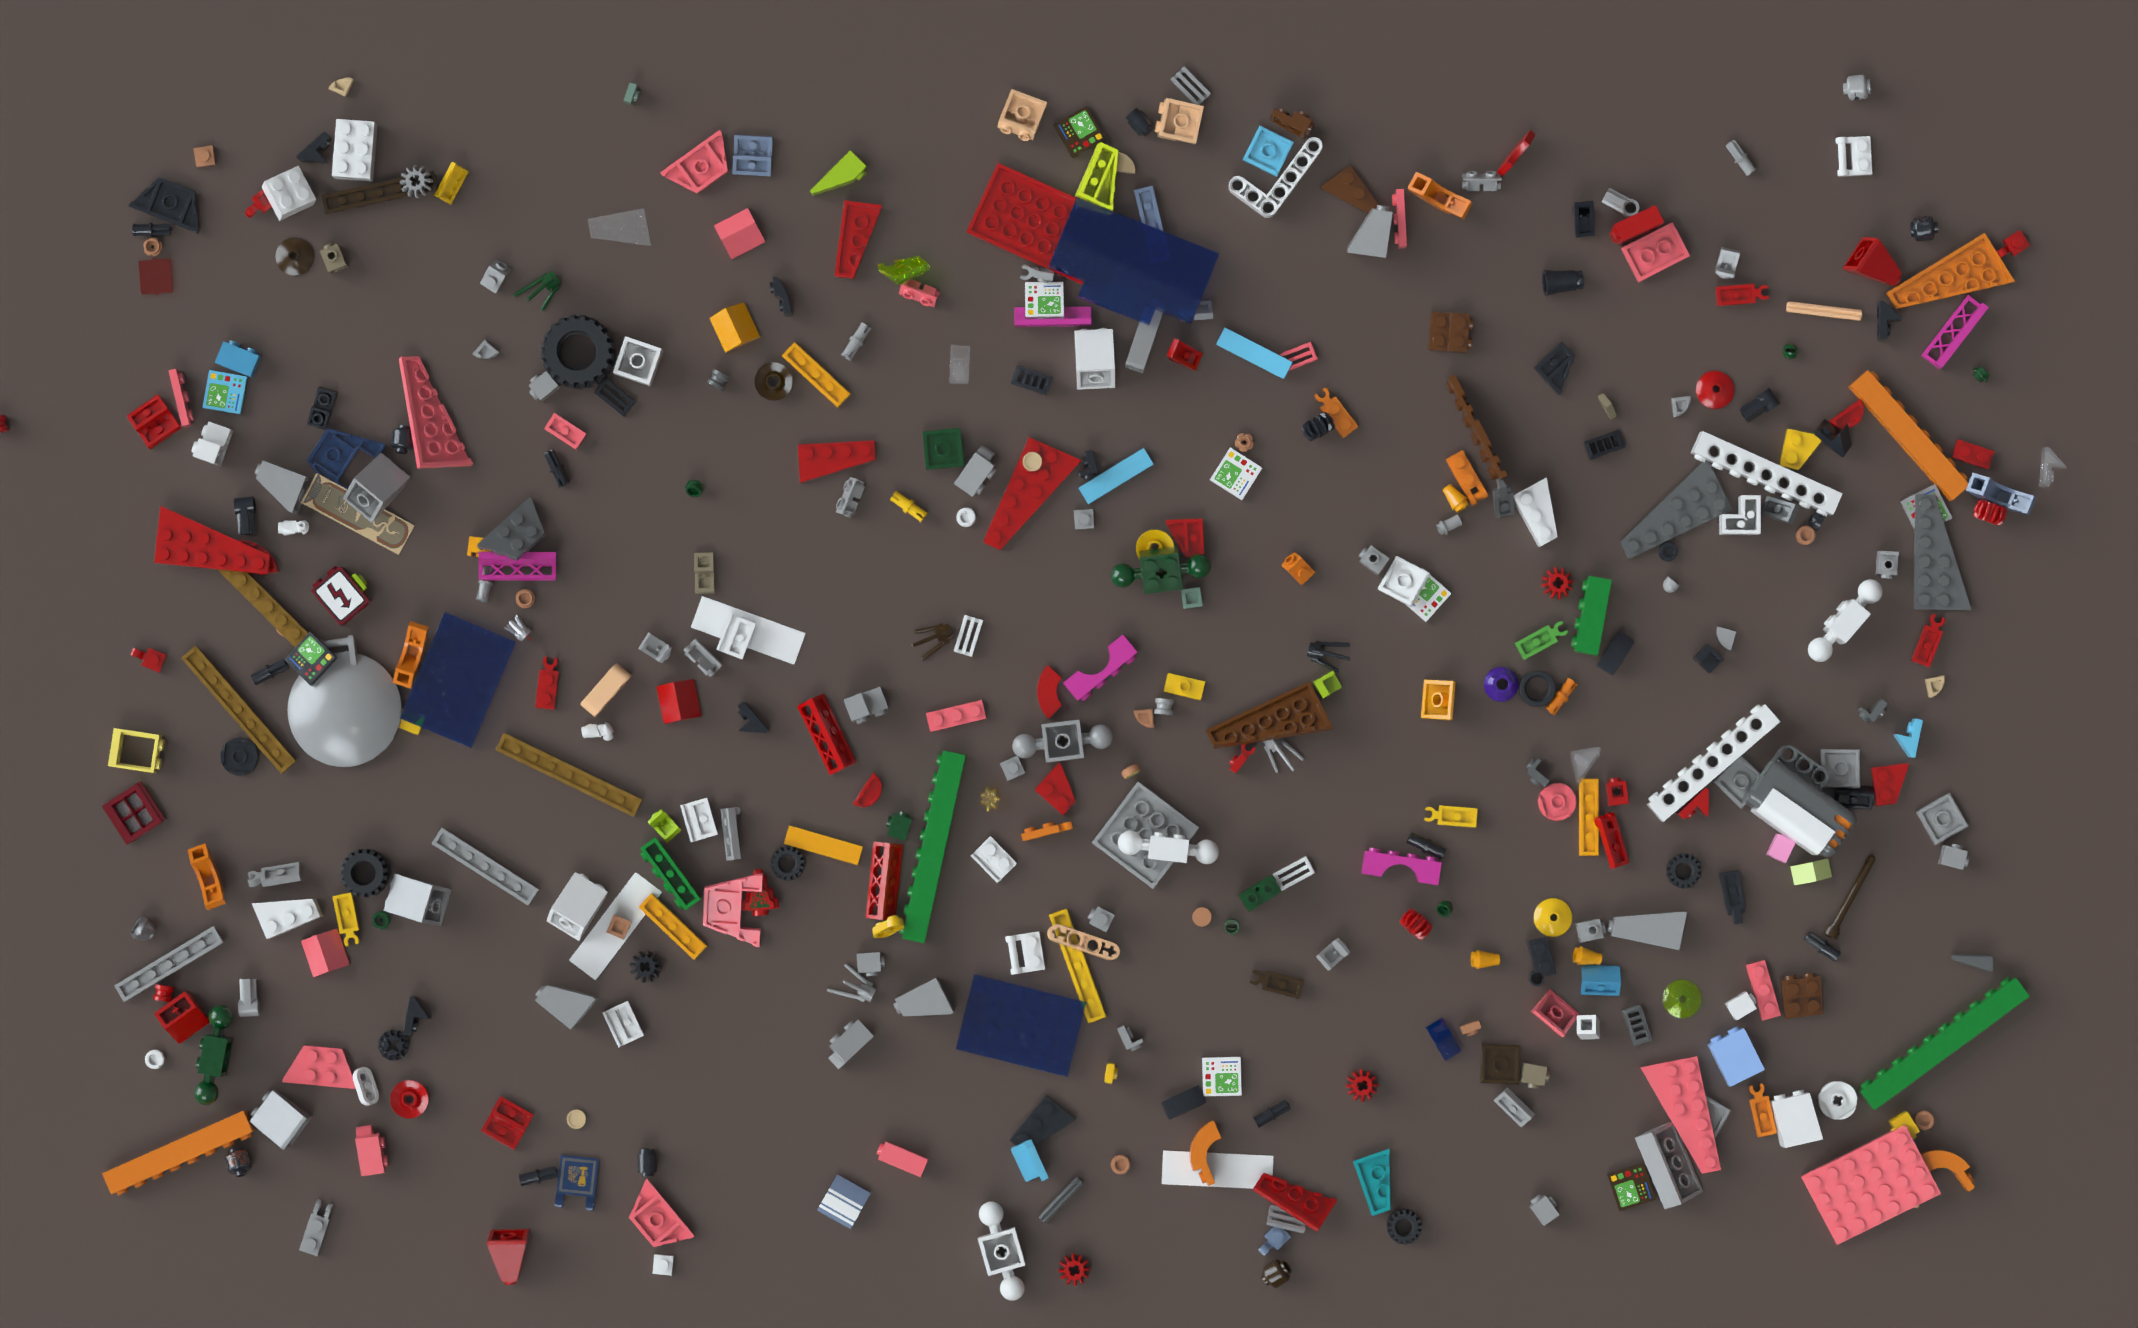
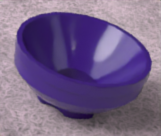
M1494 668L1488 672L1484 679V690L1488 697L1494 701H1508L1518 691V678L1508 668ZM1500 678H1504L1508 682L1505 690L1498 689L1496 685Z

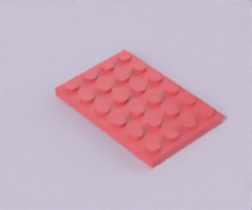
M1906 1125L1892 1130L1801 1176L1837 1245L1941 1194Z

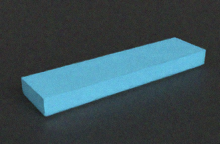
M1224 328L1216 345L1282 379H1285L1293 363L1227 328Z
M1143 448L1078 489L1086 502L1090 504L1154 464Z

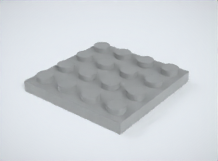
M1137 782L1093 840L1092 844L1154 889L1173 861L1148 859V851L1140 850L1134 855H1126L1118 847L1120 835L1125 831L1131 830L1137 832L1143 839H1150V836H1154L1155 832L1166 833L1168 838H1173L1174 834L1186 836L1185 840L1190 841L1199 827L1141 783Z

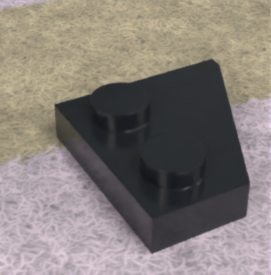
M1560 342L1534 367L1536 372L1557 395H1560L1562 392L1561 389L1565 379H1567L1569 368L1574 361L1575 355L1563 342Z

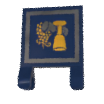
M560 1156L555 1207H563L564 1194L586 1196L585 1209L589 1211L594 1210L599 1159Z

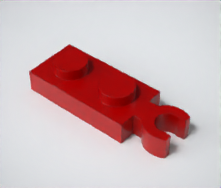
M1754 284L1715 287L1717 307L1756 303V298L1767 300L1769 296H1763L1761 290L1768 289V286L1762 285L1758 289H1755Z
M1936 614L1930 616V626L1924 625L1911 658L1912 662L1930 668L1943 631L1938 629L1945 623L1944 617L1941 618L1939 623H1936L1934 621Z
M544 656L543 664L545 670L539 669L535 708L555 710L559 672L554 671V668L558 664V658H554V663L549 665L547 663L548 657Z

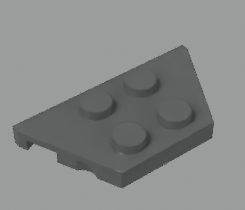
M529 497L481 540L477 544V548L480 550H490L496 555L507 556L518 561L545 536L532 499Z

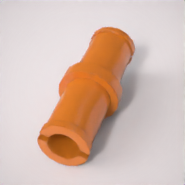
M1567 678L1560 690L1555 692L1554 698L1545 709L1555 716L1563 703H1567L1569 695L1578 684L1572 679Z

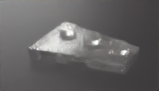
M644 208L587 219L591 238L652 246Z

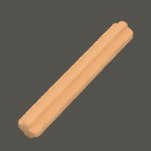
M1791 301L1787 302L1786 311L1792 313L1858 321L1862 318V310Z

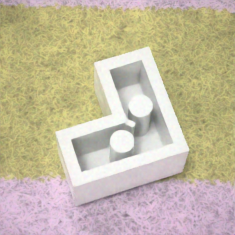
M208 422V425H204L201 433L203 439L199 438L198 442L195 441L193 444V457L221 467L233 430Z
M1761 495L1739 496L1738 514H1722L1719 516V535L1761 534Z

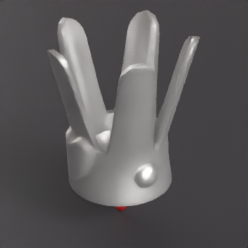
M516 614L515 620L518 625L511 620L507 625L508 628L504 627V629L513 633L521 642L526 637L531 641L528 635L532 630L526 627L519 615Z

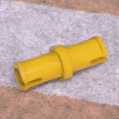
M897 490L893 494L894 496L890 498V501L901 507L904 513H909L919 522H922L924 516L926 517L928 512L914 504V500H909Z

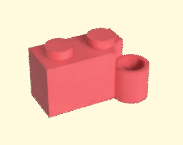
M372 1125L356 1127L355 1141L361 1176L385 1173L386 1167L389 1166L388 1156L384 1155L383 1148H386L385 1138L380 1137L379 1133L374 1134Z

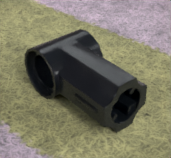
M1768 388L1756 396V399L1747 403L1739 410L1743 418L1749 423L1764 412L1767 413L1779 405L1780 402L1772 390Z
M254 496L234 498L238 534H256L254 518L256 504Z

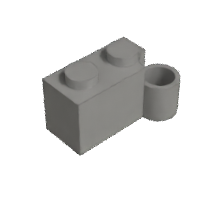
M981 445L954 484L972 497L976 493L980 495L985 488L983 484L987 478L991 479L996 472L994 469L995 464L990 461L995 453Z
M851 1020L844 1027L846 1031L841 1036L837 1033L830 1040L832 1044L829 1047L834 1053L828 1059L837 1069L842 1067L874 1037L859 1020L855 1023Z

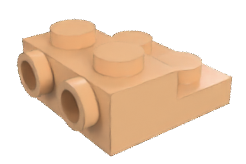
M1011 89L997 127L1004 134H1017L1023 141L1033 140L1047 102Z
M1166 98L1164 102L1160 103L1158 113L1162 115L1160 121L1156 122L1154 132H1158L1157 137L1196 144L1204 106Z

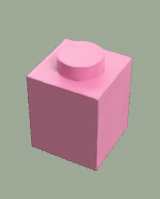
M1775 834L1766 855L1786 863L1795 842L1783 834Z

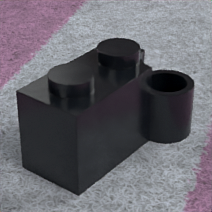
M1547 936L1526 941L1534 970L1530 972L1528 981L1534 986L1542 985L1546 976L1556 974ZM1534 973L1541 975V981L1537 984H1534L1531 980Z

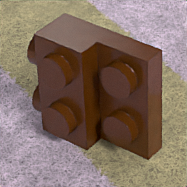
M1274 108L1270 116V121L1302 139L1305 135L1309 136L1315 124L1309 119L1310 116L1303 111L1299 113L1295 111L1293 116L1290 117L1289 113L1284 109L1279 108L1277 110Z
M1431 312L1428 350L1466 354L1467 349H1471L1472 338H1468L1469 330H1473V319H1470V314Z
M1805 973L1803 978L1789 975L1784 976L1785 980H1780L1785 1019L1824 1014L1820 976H1815V973Z

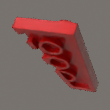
M1266 1173L1261 1175L1252 1189L1316 1232H1318L1337 1202V1199H1329L1322 1196L1321 1193L1310 1192L1302 1186L1291 1185L1285 1180Z

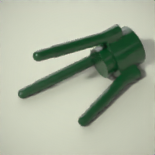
M550 271L548 274H543L537 280L514 293V296L517 297L541 282L542 285L527 298V301H530L544 288L548 291L552 289L540 308L543 311L555 292L560 289L558 285L561 281Z

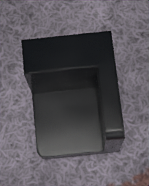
M1705 644L1692 658L1707 673H1711L1724 660L1708 644Z

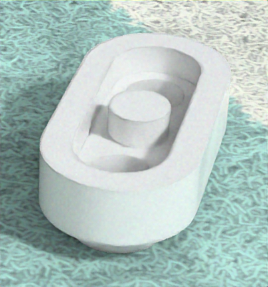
M367 1067L356 1069L353 1073V1081L360 1102L366 1106L375 1104L379 1099V1093L371 1070Z

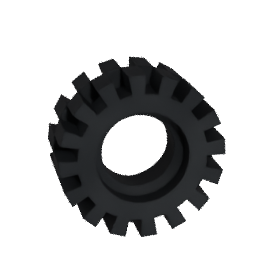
M781 847L771 857V871L781 880H794L803 873L805 858L801 851L795 847ZM785 856H791L795 860V867L791 871H785L781 868L780 861Z
M1678 854L1667 863L1666 875L1670 883L1676 887H1693L1702 876L1700 862L1690 854ZM1683 863L1688 864L1691 868L1690 876L1685 879L1680 878L1677 874L1678 866Z
M1399 1209L1393 1212L1386 1224L1389 1236L1398 1244H1411L1421 1234V1220L1413 1211L1408 1209ZM1406 1219L1411 1222L1412 1228L1409 1233L1401 1234L1398 1232L1397 1224L1400 1220Z

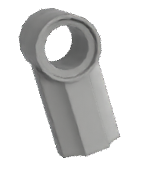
M1611 188L1608 189L1601 202L1623 214L1626 218L1637 214L1640 209L1636 200L1629 199ZM1629 204L1634 205L1636 211L1628 213L1625 207Z
M239 979V1017L260 1016L257 979Z

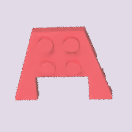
M764 873L705 886L703 926L734 936L738 940L751 943L755 947H760L761 928L741 927L743 891L762 892Z

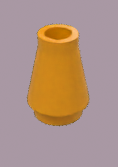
M1449 484L1442 490L1452 510H1455L1457 513L1469 505L1468 498L1453 487L1452 484Z
M1582 946L1579 948L1575 947L1572 960L1577 965H1600L1602 953L1594 952Z
M1480 950L1471 953V966L1476 967V969L1500 964L1499 954Z

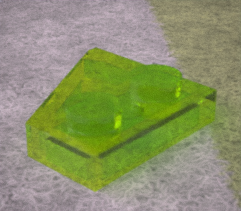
M920 256L895 260V265L884 266L883 263L877 265L879 272L897 285L904 284L908 280L930 270L929 263Z

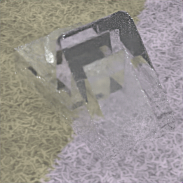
M951 345L950 384H969L970 346Z
M2049 447L2042 448L2039 487H2048L2053 483L2054 472L2051 471L2052 468H2067Z

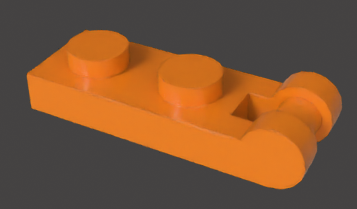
M1463 450L1446 459L1448 466L1471 506L1477 504L1476 501L1489 497ZM1476 487L1478 492L1472 494L1470 489Z

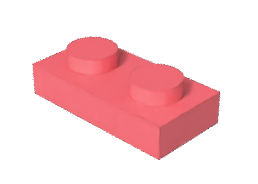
M556 413L552 415L544 428L575 450L578 449L587 435Z

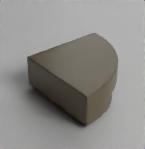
M1602 393L1598 396V399L1611 420L1617 414L1611 401Z

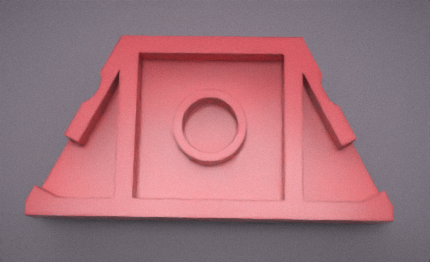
M719 130L660 172L661 175L696 194L700 193L728 172L722 132Z
M304 1045L282 1080L284 1083L356 1089L350 1065L346 1060L344 1050L341 1048Z
M649 1179L645 1180L629 1216L630 1220L653 1247L693 1238L695 1236Z

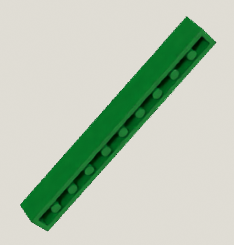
M944 750L942 754H938L936 765L940 766L938 773L934 772L932 783L935 784L934 792L930 791L928 802L931 803L930 810L925 812L924 821H927L926 829L922 828L920 840H923L922 848L918 847L916 859H919L917 867H913L912 877L915 880L914 884L909 886L907 895L911 897L910 903L905 904L903 915H906L904 928L899 931V934H903L902 939L925 943L966 755Z
M2010 977L2002 980L1999 988L1996 990L1992 988L1984 994V999L1981 1001L1977 999L1969 1005V1010L1957 1013L1953 1017L1954 1021L1949 1024L1947 1022L1942 1024L1938 1028L1939 1032L1934 1035L1932 1033L1922 1039L1924 1043L1918 1047L1917 1045L1912 1046L1907 1050L1908 1054L1903 1058L1899 1056L1891 1062V1067L1878 1071L1876 1073L1877 1077L1872 1081L1868 1079L1860 1085L1862 1088L1858 1091L1870 1108L1876 1110L2030 997L2017 978L2012 977L2010 979Z

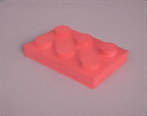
M1673 222L1621 248L1638 283L1690 257Z

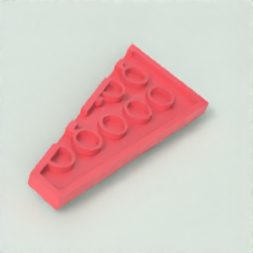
M408 356L399 358L417 469L473 465L471 458H468L464 450L463 442H460L456 434L457 430L445 406L441 405L437 397L438 393L435 388L433 389L429 381V375L420 357Z

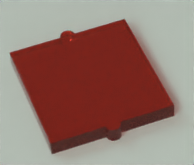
M153 258L152 260L139 261L141 295H159V293L173 292L171 259L157 260Z

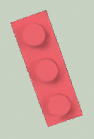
M1396 189L1395 194H1392V206H1396V213H1393V225H1397V232H1394V244H1398V249L1407 247L1404 189Z
M178 369L168 370L181 425L185 428L193 426V412L191 409H188L187 402H190L189 395L183 389V384L185 383L184 375Z
M982 700L926 713L930 732L986 719Z
M1765 960L1747 964L1746 969L1761 1020L1764 1021L1781 1016Z

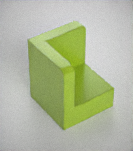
M1334 670L1313 682L1322 699L1342 687Z

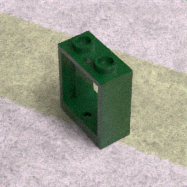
M1269 875L1238 894V897L1246 910L1250 912L1282 891L1273 876Z

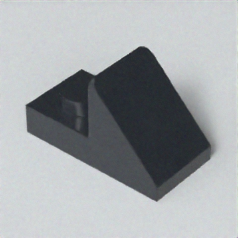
M324 131L296 156L297 159L301 162L328 164L318 152L326 150L330 146L332 139Z
M1575 202L1572 212L1574 215L1576 238L1595 236L1594 202Z
M1884 301L1877 302V341H1885L1890 336L1891 326L1887 325V322L1902 321V318Z
M1824 419L1813 433L1842 458L1852 446L1848 424L1839 431Z
M744 701L738 705L740 716L744 720L747 718L750 720L738 730L739 732L767 733L769 731Z
M410 996L404 1025L403 1034L409 1036L413 1035V1032H417L418 1021H416V1017L431 1019L416 996Z

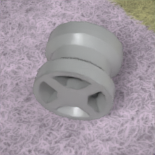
M1155 699L1157 708L1154 710V714L1173 715L1172 705L1174 700Z

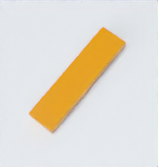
M796 342L782 355L785 360L837 408L851 395Z
M1579 779V856H1599V828L1594 822L1595 818L1599 816V779Z
M790 825L784 841L786 845L858 865L863 849L859 845Z
M653 893L639 906L693 960L707 947Z

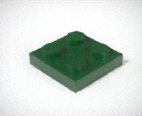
M960 428L922 432L926 470L964 467Z

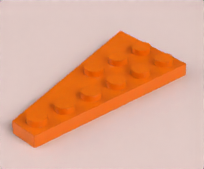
M1984 233L1886 294L1895 309H1900L2005 285L2015 281Z

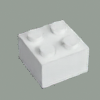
M299 166L264 181L262 189L279 221L313 206L316 201Z
M625 336L613 373L651 387L663 350Z

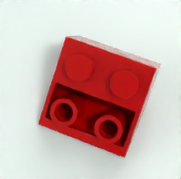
M190 991L183 992L154 1013L163 1028L178 1044H181L210 1023L208 1016Z

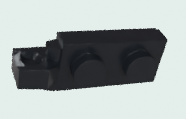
M1739 871L1719 873L1728 916L1732 915L1734 924L1743 923L1741 913H1745L1746 905Z

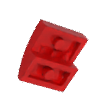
M158 394L127 415L132 426L150 450L181 429V426Z
M500 1096L481 1132L515 1150L534 1114Z

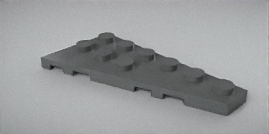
M1705 460V462H1702L1620 541L1627 559L1732 510L1709 461Z
M1915 494L1913 610H1972L1935 495Z

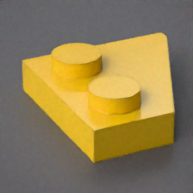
M1787 429L1779 465L1798 471L1820 444L1821 440L1811 433Z

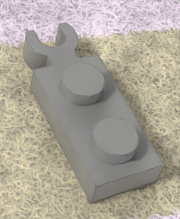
M300 863L261 868V872H248L249 887H255L262 883L263 887L301 881Z

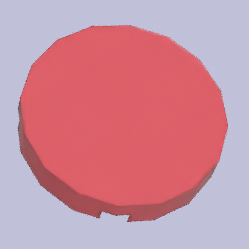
M1552 783L1544 787L1538 798V806L1541 813L1546 818L1554 821L1565 820L1570 817L1577 804L1576 795L1573 790L1562 783Z

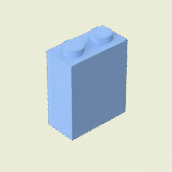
M1738 1026L1728 1030L1729 1034L1723 1037L1718 1035L1710 1039L1711 1043L1707 1044L1729 1087L1765 1070L1745 1029H1739Z

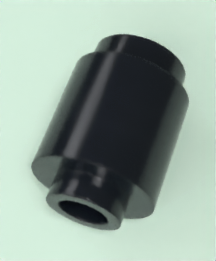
M1136 108L1127 115V123L1139 137L1141 135L1145 137L1153 130V122L1142 110L1139 111Z
M654 1148L639 1149L637 1164L638 1173H642V1176H653V1172H657V1153H655Z

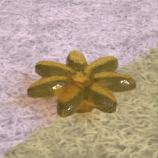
M988 786L985 788V793H980V796L983 798L980 805H986L987 812L990 811L991 807L997 809L995 802L1001 800L995 796L997 789L990 791Z

